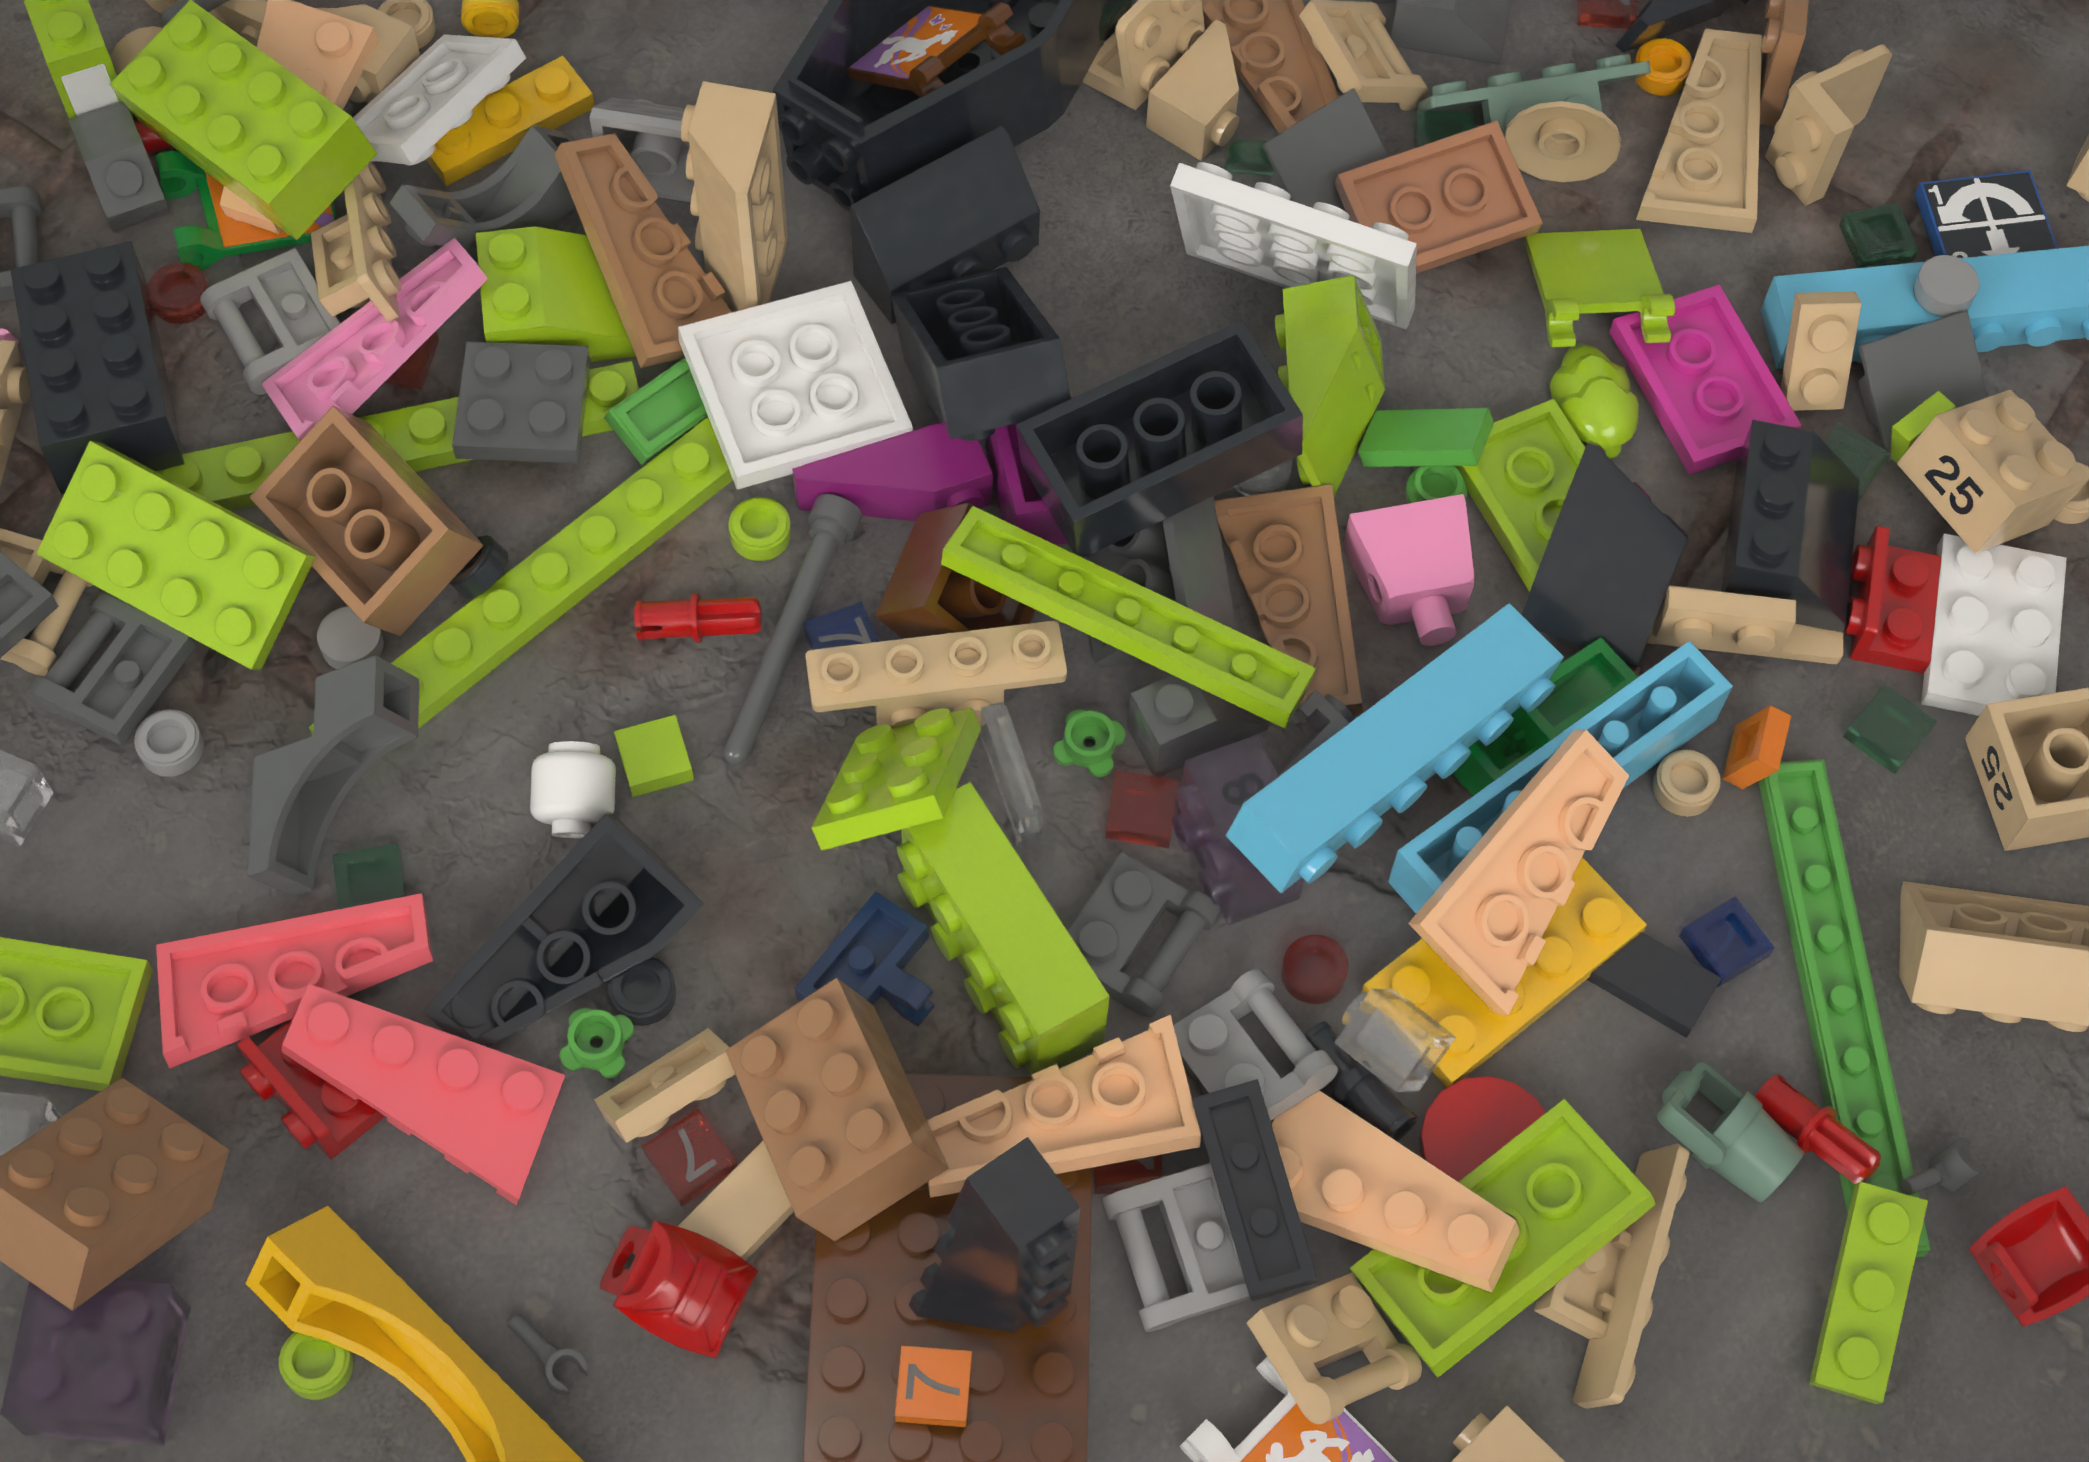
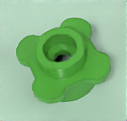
M1077 709L1070 712L1065 719L1066 727L1063 740L1056 742L1053 747L1055 760L1063 766L1075 764L1084 767L1094 777L1108 775L1113 770L1112 755L1116 746L1123 744L1125 741L1126 733L1124 727L1119 722L1111 721L1106 715L1097 711ZM1086 739H1092L1095 745L1093 747H1086L1083 742Z
M581 1008L574 1011L568 1020V1045L563 1047L559 1054L563 1067L572 1072L578 1071L581 1068L597 1070L605 1078H613L621 1074L625 1068V1060L622 1056L625 1042L634 1034L631 1020L625 1015L618 1014L613 1016L609 1012L598 1009ZM594 1038H601L603 1044L599 1048H594L590 1045L591 1041Z

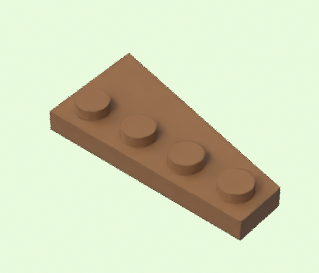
M1202 0L1205 29L1216 19L1226 24L1235 72L1279 134L1339 97L1326 61L1313 45L1312 37L1299 17L1305 8L1303 0Z
M1767 0L1764 18L1768 19L1761 46V52L1764 53L1760 89V124L1775 127L1779 120L1806 36L1809 0Z
M615 133L561 143L554 154L640 368L685 358L679 343L678 327L732 313L722 298L725 294L724 289L712 272L704 273L687 248L691 243L678 223L672 225L655 202L658 194Z
M1332 484L1215 500L1220 533L1268 646L1316 668L1312 683L1304 697L1317 690L1323 697L1329 694L1337 698L1350 710L1353 716L1363 714Z

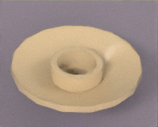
M1564 101L1540 103L1519 112L1507 124L1504 136L1521 171L1542 180L1563 183L1587 180L1604 173L1617 161L1621 147L1618 128L1604 113L1584 104Z

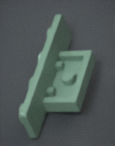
M1623 54L1596 60V70L1578 73L1576 63H1567L1541 69L1542 78L1522 81L1521 72H1512L1488 77V87L1467 90L1466 81L1440 84L1432 87L1433 96L1417 103L1418 113L1422 115L1482 105L1484 123L1488 124L1498 121L1505 136L1507 124L1519 112L1540 103L1557 101L1578 103L1602 112L1599 86L1635 80L1651 73L1650 62L1631 64L1630 54Z

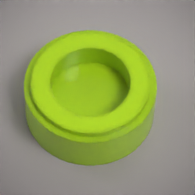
M766 497L750 498L738 504L730 515L728 523L730 541L736 552L744 558L753 561H766L779 556L788 547L791 540L790 517L787 510L779 502Z
M294 1332L285 1341L279 1355V1370L284 1381L294 1393L310 1400L325 1399L338 1393L349 1381L354 1367L352 1352L328 1341Z

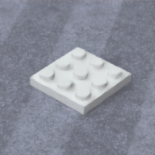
M852 281L678 327L679 343L736 489L793 474L792 468L913 431L912 423Z

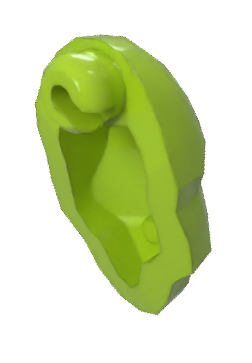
M1580 342L1569 348L1562 360L1561 367L1556 371L1549 383L1551 397L1555 399L1579 439L1586 443L1589 440L1598 443L1605 450L1606 456L1609 459H1613L1620 454L1622 444L1630 440L1637 430L1638 398L1631 392L1625 368L1611 362L1597 347Z

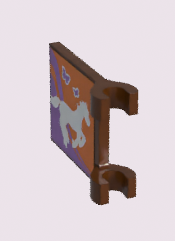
M1003 2L995 4L985 13L928 5L849 66L846 71L850 79L912 91L921 98L944 86L945 84L939 79L938 75L981 41H985L994 51L1004 55L1024 44L1026 39L1023 33L1012 31L1005 23L1013 15L1010 6Z

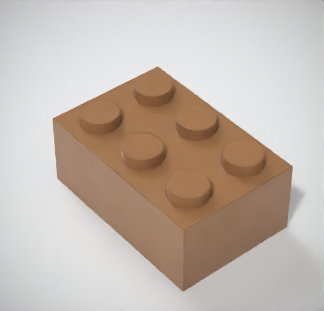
M332 406L249 497L290 543L316 556L312 567L363 623L401 636L484 546L370 423L335 406Z
M835 978L725 1050L796 1218L832 1240L837 1241L949 1169L874 1005L840 979Z
M121 1078L0 1156V1261L73 1311L213 1209L230 1149L124 1078Z

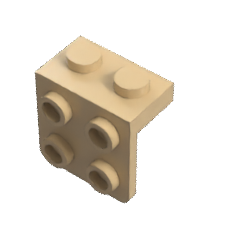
M1138 0L1119 19L1115 32L1101 46L1083 79V83L1136 110L1148 98L1149 91L1206 30L1202 0Z
M1884 44L1867 51L1862 49L1856 50L1847 55L1839 64L1820 73L1816 71L1808 72L1796 80L1789 89V98L1780 120L1774 127L1775 133L1765 158L1776 170L1781 183L1791 189L1804 206L1824 197L1854 126L1865 118L1892 57V53Z

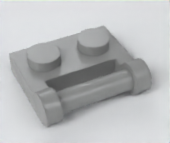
M296 248L210 286L200 297V303L209 318L218 320L245 367L243 378L250 390L257 395L267 394L261 383L341 324L336 315L332 317L319 301L317 283ZM252 299L255 301L281 348L266 355L239 310L241 304Z
M1257 968L1244 973L1235 981L1229 991L1173 1026L1183 1066L1204 1095L1258 1079L1271 1121L1329 1084L1336 1076L1338 1067L1324 1050H1315L1273 995L1274 984L1262 969ZM1251 1011L1255 1013L1295 1066L1294 1071L1283 1078H1280L1237 1021Z
M1211 1163L1123 1189L1102 1199L1108 1220H1116L1144 1305L1139 1314L1145 1332L1159 1330L1182 1320L1250 1299ZM1156 1205L1160 1207L1188 1290L1187 1294L1171 1299L1141 1213L1142 1210Z

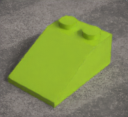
M536 226L475 233L478 266L488 278L480 287L486 342L588 346L591 362L636 357L587 235Z

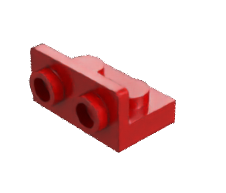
M1876 526L1867 545L1858 544L1852 558L1850 580L1858 582L1857 598L1851 597L1849 600L1846 627L1843 632L1852 635L1850 659L1924 674L1931 662L1941 556L1888 546L1890 528Z
M293 1019L258 1046L249 1036H246L236 1044L247 1062V1065L240 1069L239 1073L263 1102H266L274 1095L288 1112L280 1120L303 1149L307 1150L316 1143L325 1155L332 1160L386 1117L362 1100L352 1099L282 1053V1044Z

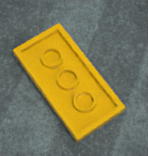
M1583 857L1571 878L1576 883L1565 905L1557 906L1541 937L1546 942L1534 966L1527 965L1514 991L1519 996L1509 1016L1496 1014L1423 938L1363 985L1361 994L1446 1088L1466 1078L1586 981L1592 971L1637 935L1644 932L1647 924Z

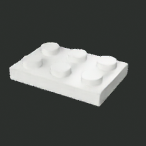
M445 34L353 117L358 127L378 153L371 161L410 166L427 159L434 152V144L450 129L459 127L467 122L473 115L472 109L486 95L498 91L509 82L511 78L510 73L526 59L516 39Z
M1944 534L1937 545L1936 555L1941 556L1931 662L1924 672L1921 704L1979 716L1985 706L1990 703L2056 693L2066 557L2000 544L1975 554L1961 537Z

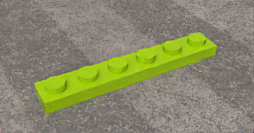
M974 506L969 510L943 548L941 565L1286 729L1312 683L1316 668Z

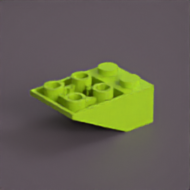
M1354 275L1282 289L1284 314L1275 316L1279 346L1282 351H1286L1287 365L1279 366L1278 376L1303 414L1302 454L1297 456L1299 476L1303 485L1311 484L1312 487L1332 484L1334 496L1385 391L1381 337Z

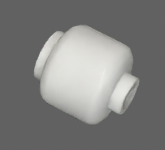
M575 741L549 744L548 752L537 756L532 764L531 815L542 823L552 825V836L583 838L591 830V826H595L605 814L614 813L616 777L614 762L600 754V746L597 744Z

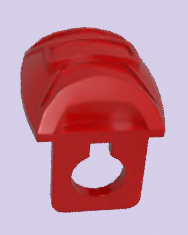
M2067 1186L2037 1197L2018 1207L1989 1228L1968 1248L2022 1327L2054 1316L2089 1296V1217Z
M654 1220L650 1231L635 1226L628 1227L601 1279L600 1289L616 1295L613 1306L649 1333L682 1349L717 1358L755 1280L758 1270L739 1255L712 1239L675 1225ZM633 1251L636 1257L630 1269H625L622 1272L628 1257Z

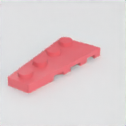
M422 893L157 944L163 1056L169 1069L244 1039L246 1036L254 1035L293 1019L308 983L347 997L432 962L433 955L427 908Z
M309 983L282 1044V1053L352 1099L362 1100L386 1116L387 1122L409 1136L413 1134L444 1154L445 1160L467 1174L471 1172L496 1188L497 1194L517 1206L563 1084L564 1074Z

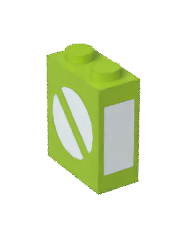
M24 0L46 64L69 119L122 102L109 85L117 77L89 0Z

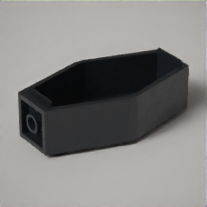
M829 0L773 88V93L776 94L778 124L782 131L787 154V166L800 182L806 185L814 184L830 194L842 208L850 211V205L1001 125L1009 134L1015 147L1048 129L1065 113L1128 0H1048L1046 2L1035 0ZM1003 2L1009 5L1013 12V15L1005 23L1012 31L1023 33L1026 39L1024 44L1004 55H1000L985 41H981L938 75L939 79L945 84L944 86L921 98L912 91L850 79L846 71L849 66L928 5L985 13L995 4ZM967 65H978L972 70L961 69Z

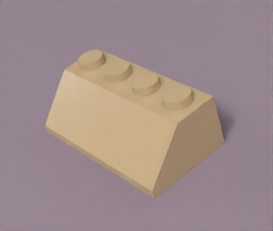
M703 81L696 105L688 104L686 106L681 125L682 142L690 143L686 161V178L694 180L695 183L691 196L690 210L692 215L699 216L695 235L696 250L703 251L706 274L709 272L713 273L725 291L722 297L733 312L771 302L788 242L777 100L775 93Z
M1903 881L1900 896L1899 977L1911 1003H1916L1920 1008L1932 1013L1952 1014L1956 1009L1982 1012L1986 1017L2004 1023H2018L2022 1018L2048 1021L2052 1026L2066 1031H2086L2089 1026V906Z

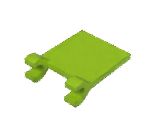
M1641 229L1533 233L1525 236L1524 245L1545 309L1547 337L1550 347L1575 346L1576 336L1573 331V320H1579V314L1629 311L1640 312L1641 330L1645 343L1670 342L1671 332L1668 327L1667 316H1674L1675 314L1674 299L1671 294L1663 293Z

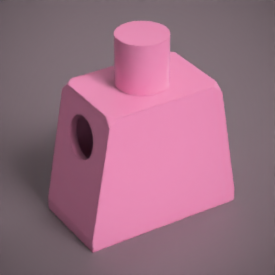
M1460 494L1350 514L1343 547L1380 622L1389 626L1414 621L1420 643L1425 646L1440 645L1454 638L1457 631L1451 614L1460 613L1467 609L1474 587V568L1464 495Z

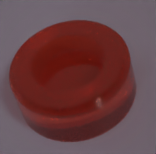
M188 263L169 264L156 271L149 280L147 289L154 312L162 320L172 324H186L197 320L206 313L201 305L200 297L209 288V284L204 273L196 266Z
M1303 936L1295 940L1285 952L1281 967L1282 982L1286 990L1299 1001L1308 1004L1326 1003L1339 995L1345 985L1349 970L1348 958L1342 947L1326 936Z

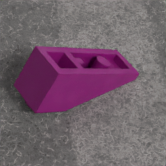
M941 422L792 468L795 501L799 510L811 511L816 498L822 494L836 495L852 502L860 509L862 516L916 521L919 513L970 503L981 510L983 507L992 505L993 473L979 441H965L959 437L950 439Z

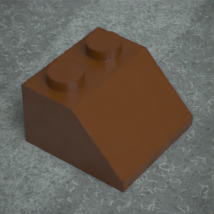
M970 503L919 513L875 614V617L902 639L1030 624L1035 609L941 565L943 548L972 508Z

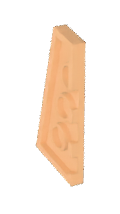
M1573 730L1408 923L1498 1015L1509 1016L1519 996L1514 991L1527 965L1534 966L1546 942L1541 937L1557 906L1565 905L1576 883L1571 878L1585 850L1593 849L1629 777L1625 770L1587 730Z
M1171 1014L1150 1023L1149 1030L1122 1042L1117 1037L1094 1047L1092 1055L1062 1068L1055 1064L1032 1074V1081L1004 1093L997 1089L928 1119L929 1126L949 1169L927 1183L930 1198L959 1193L967 1177L1027 1137L1055 1174L1200 1147L1201 1133Z
M1320 1090L1273 1120L1271 1125L1300 1222L1483 1290L1493 1292L1520 1234L1515 1219Z

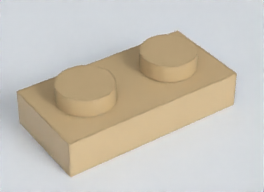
M1855 291L1795 293L1780 387L1793 411L1844 409L1861 309V301Z
M707 1028L600 1095L594 1101L606 1122L626 1143L636 1137L648 1136L661 1129L669 1120V1116L694 1100L709 1098L724 1087L726 1080L735 1075L725 1051L730 1047Z

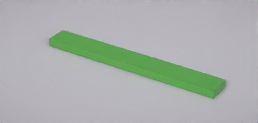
M1824 759L1780 762L1777 772L1758 781L1825 1107L1831 1106L1835 1109L1837 1113L1836 1120L1879 1151L1881 1155L1880 1165L1874 1175L1865 1183L1901 1193L1899 1182L1914 1175L1825 762ZM1839 1173L1848 1214L1855 1184ZM1918 1192L1910 1195L1919 1198ZM1923 1222L1916 1257H1924L1930 1251L1925 1222Z

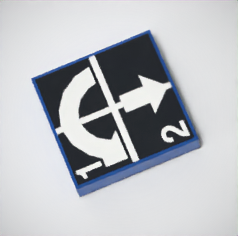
M2031 170L1921 182L1914 194L1935 256L1950 255L1958 258L2058 249Z

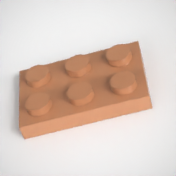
M1498 121L1340 173L1334 182L1344 209L1350 216V221L1370 228L1376 222L1389 224L1405 231L1409 235L1408 241L1417 243L1416 274L1536 233L1543 224Z

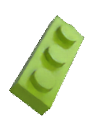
M1861 1181L1854 1185L1809 1385L1874 1404L1883 1403L1928 1204L1927 1200Z

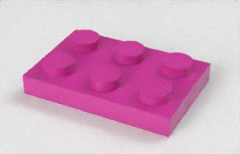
M1720 284L1674 299L1675 314L1674 316H1667L1668 327L1671 332L1670 342L1645 343L1641 330L1639 311L1613 319L1609 333L1689 475L1739 458L1752 420L1801 429L1800 421Z

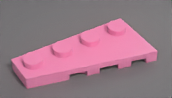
M455 237L399 279L402 291L396 294L400 317L388 322L374 303L370 301L261 383L300 441L332 406L352 415L488 280L477 263Z

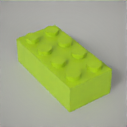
M192 0L185 4L109 84L140 123L296 240L301 237L378 154L351 115Z
M969 782L955 790L944 818L901 829L902 845L897 847V853L903 865V872L898 874L899 883L912 906L917 909L924 905L935 922L930 927L931 932L944 957L948 961L957 957L969 977L964 979V984L978 1011L981 1014L991 1011L1003 1031L998 1033V1039L1013 1066L1019 1068L1025 1065L1032 1076V1074L1055 1064L1059 1068L1069 1065L1092 1052L1094 1047L1103 1044L1106 1032L1109 994L972 783Z

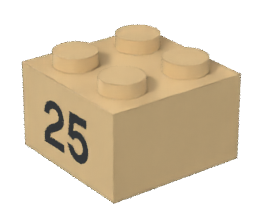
M2011 389L1936 415L1897 462L1898 466L1975 554L2049 525L2089 480V476L2076 463L2073 453L2065 445L2057 442L2035 417L2032 407L2026 401L2017 397Z
M2089 688L1987 704L1966 735L1965 740L2004 851L2089 837Z

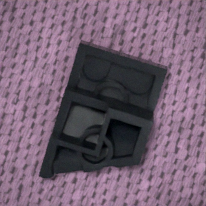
M1589 440L1531 587L1522 616L1536 630L1584 648L1597 639L1602 638L1625 663L1638 667L1664 597L1671 585L1688 535L1669 515L1663 514L1652 503L1651 497L1636 482H1632L1606 456L1605 450L1598 443Z

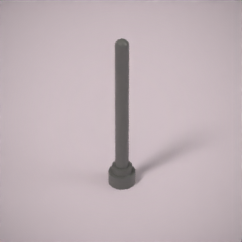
M831 494L819 495L809 514L807 522L811 527L809 535L812 538V542L724 748V757L732 765H741L747 761L835 549L842 548L845 542L851 541L854 538L859 526L862 512L855 504L842 497Z

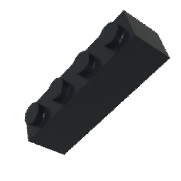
M1028 1137L966 1178L947 1220L952 1227L946 1234L939 1237L934 1248L942 1262L940 1266L935 1262L925 1268L920 1281L926 1289L913 1294L909 1303V1307L916 1316L1014 1333L1029 1322L1035 1328L1048 1323L1068 1305L1069 1302L1065 1297L1071 1293L1081 1207Z

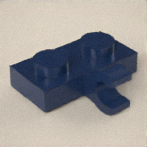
M875 891L794 988L796 1000L802 1001L827 983L838 978L872 1005L882 996L902 1017L912 1024L919 1026L935 1007L934 1003L928 999L933 991L924 982L903 971V968L929 938L928 926Z

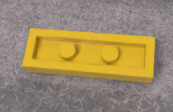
M562 55L505 85L498 91L486 95L472 109L473 115L467 122L459 127L450 129L434 144L435 150L426 160L447 187L513 152L532 125L554 130L592 110V107L595 106L593 93Z

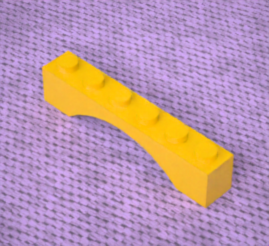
M329 1206L266 1238L245 1284L292 1331L328 1341L362 1356L397 1378L432 1410L451 1433L467 1462H584Z

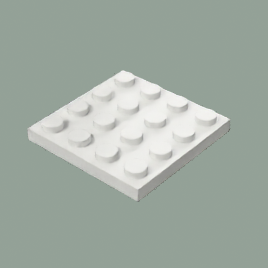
M1199 162L1196 168L1182 163L1178 164L1170 187L1186 254L1284 288L1354 275L1372 318L1407 330L1415 309L1417 243L1408 241L1409 235L1405 231L1385 223L1376 222L1370 228L1349 221L1350 216L1347 212L1327 203L1316 202L1313 208L1290 201L1291 195L1288 192L1268 183L1257 182L1254 188L1231 180L1232 175L1228 171L1213 164Z

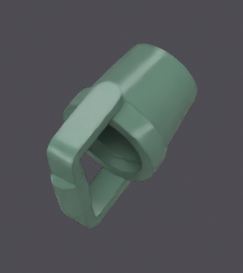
M1698 1062L1690 1071H1680L1677 1073L1662 1094L1663 1106L1657 1113V1119L1660 1124L1692 1151L1689 1156L1704 1169H1712L1759 1203L1763 1202L1774 1192L1804 1155L1799 1146L1762 1108L1763 1104L1748 1091L1742 1094L1712 1067L1703 1062ZM1698 1090L1724 1112L1709 1130L1704 1128L1684 1110Z

